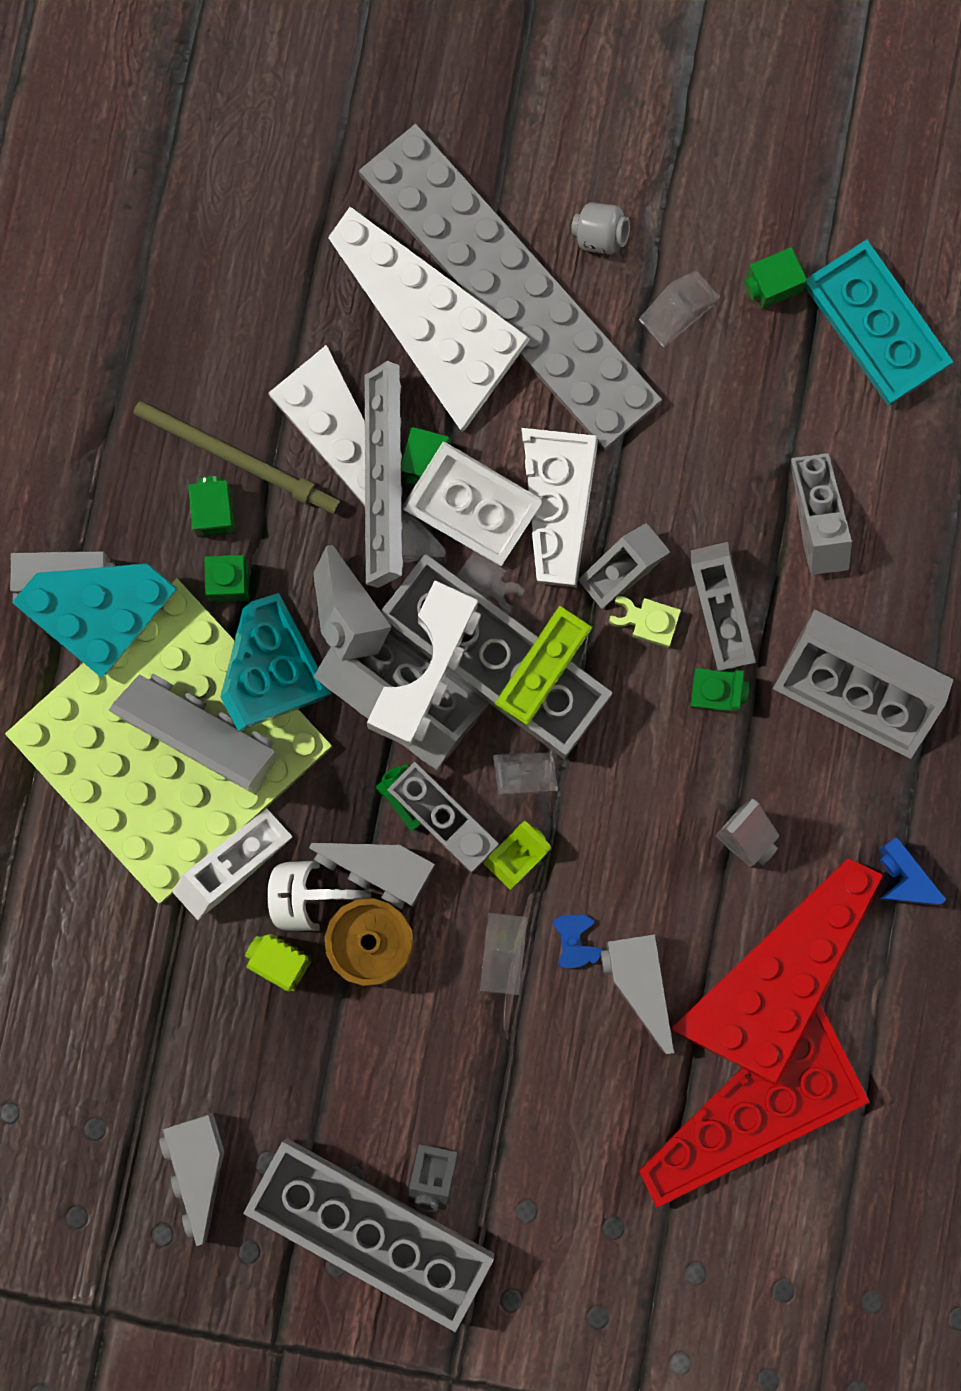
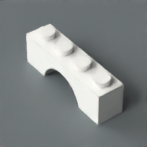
M434 581L418 614V624L425 630L433 646L431 663L425 673L416 681L404 686L383 688L367 721L368 729L409 748L412 747L415 739L422 742L431 723V720L426 718L431 704L439 706L448 687V684L442 682L448 668L456 670L465 650L459 647L465 633L472 636L481 617V614L476 612L477 599Z

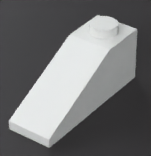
M266 808L185 872L172 892L191 914L199 920L282 848L292 836Z

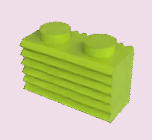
M271 934L263 937L256 936L245 954V957L250 959L246 968L286 991H294L312 961L311 955H306L304 951H299L297 947H292L291 943H285L284 939H278L276 935Z

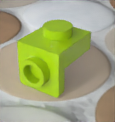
M523 821L485 859L483 864L511 890L551 850V846L541 831Z

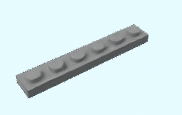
M389 361L364 375L366 585L377 588L402 576L403 567L401 537L403 524L401 521L402 453L400 450V427L402 421L400 417V366Z

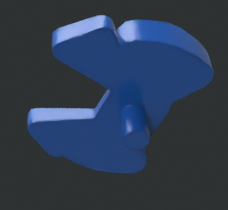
M584 914L560 916L552 921L553 927L560 934L563 950L558 960L559 967L572 969L587 964L588 961L592 964L598 961L601 956L600 951H603L602 948L581 946L580 934L594 924L593 919Z

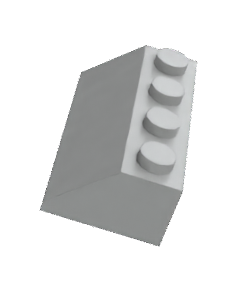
M814 609L773 689L912 759L945 707L954 679Z
M390 630L379 653L375 655L340 661L330 647L314 678L369 719L384 687H399L416 681L428 669L431 660ZM448 672L442 681L448 684V687L439 706L431 704L426 718L430 719L431 723L422 742L415 739L411 748L405 746L435 770L453 753L489 705L488 702Z
M139 674L110 707L109 711L122 720L254 795L257 794L279 756L276 751L271 749L274 744L272 740L256 731L252 733L251 737L241 731L238 732L230 716L222 712L219 713L217 718L204 711L206 703L189 693H186L182 699L170 692L173 687L171 683L155 674H152L150 679Z

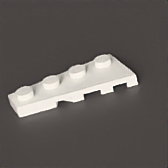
M325 345L268 394L365 506V421L327 345Z
M522 428L529 492L539 497L542 501V504L532 518V537L537 581L539 584L577 588L598 438L595 435Z

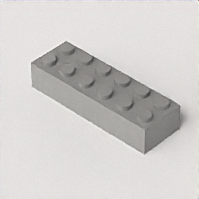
M424 554L381 610V613L392 627L391 631L432 660L433 646L425 630L418 624V614L434 581L477 599L476 612L481 614L479 622L472 636L465 633L459 647L465 650L456 670L448 668L447 672L565 760L610 700L612 692L570 661L528 726L495 706L494 703L538 637L439 563Z
M288 1138L282 1141L243 1213L454 1332L457 1331L494 1261L493 1252Z

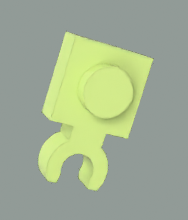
M623 596L616 597L614 604L625 607L627 615L623 618L610 616L609 623L615 627L633 625L635 629L632 637L669 648L681 612L680 609L645 598L640 609L635 607L630 599Z

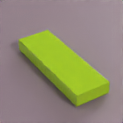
M559 606L494 705L528 726L592 630V627Z

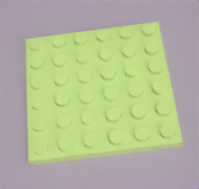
M177 578L172 584L178 590L104 678L98 676L87 665L82 663L5 733L159 904L164 903L173 894L172 890L185 872L263 812L332 748V745L298 709L241 730L242 733L250 737L256 731L272 740L274 744L271 749L279 754L257 794L254 795L109 711L114 701L139 674L147 679H150L152 674H155L171 683L173 687L170 692L182 699L186 693H189L206 703L204 711L217 718L220 712L230 716L220 696L235 640Z

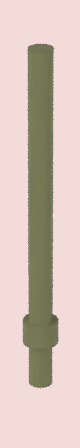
M139 401L135 406L134 415L292 493L293 499L305 505L310 502L334 515L337 513L341 501L316 489V484L304 478L298 480L142 401Z

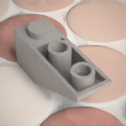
M829 453L791 458L803 546L810 574L816 575L849 570L852 540Z
M416 762L387 789L471 874L499 846V843Z
M311 843L309 847L317 853L313 860L333 871L338 864L351 872L347 879L366 890L369 889L371 884L385 891L381 898L400 909L403 908L405 903L412 907L414 906L436 867L432 862L401 845Z
M213 1113L163 1129L164 1137L160 1138V1147L165 1161H172L176 1174L171 1177L173 1192L177 1200L183 1199L187 1214L182 1215L184 1230L189 1239L194 1237L196 1246L202 1245L208 1239L224 1155L223 1144Z

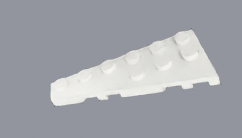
M349 207L328 237L454 422L464 432L530 338L353 208Z

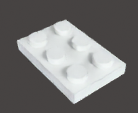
M443 441L403 504V508L415 517L502 566L539 509L542 501L536 495Z

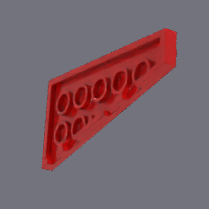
M847 859L671 1028V1031L777 1086L884 881L883 874L851 859Z
M821 1003L777 1086L740 1068L638 1170L657 1208L870 1103Z

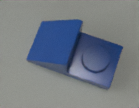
M897 837L890 839L878 849L883 855L880 859L883 867L894 878L899 875L902 879L883 894L879 900L930 906L940 905L946 900Z

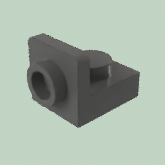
M419 1144L409 1187V1203L415 1204L416 1208L426 1212H436L438 1209L446 1210L457 1152Z

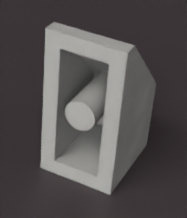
M645 523L624 535L578 581L600 608L603 609L613 602L616 597L623 594L646 576L670 551L651 527Z

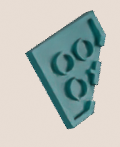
M149 564L40 572L33 576L12 603L98 676L104 678L178 588Z
M279 593L252 601L242 610L220 696L238 732L324 700L332 694L327 687L314 678L318 666Z

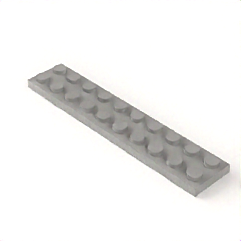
M416 123L359 170V176L456 285L530 338L519 356L589 435L597 436L598 445L603 451L608 449L661 404L662 399Z

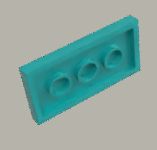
M867 239L806 278L805 289L888 407L952 365L953 360Z

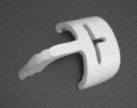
M317 861L284 862L274 867L268 884V908L272 922L279 929L285 931H320V925L313 923L308 917L305 906L307 900L369 899L372 897L370 891L348 889L307 890L305 885L308 874L313 868H319L320 863ZM292 878L293 913L291 909L290 898H281L280 896L282 893H290Z

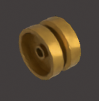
M374 898L358 899L341 907L330 920L325 934L326 955L333 969L345 980L362 986L384 984L397 977L408 965L414 948L412 929L405 916L390 903ZM368 934L376 938V946L371 950H366V947L362 946L361 943L362 938L367 937Z

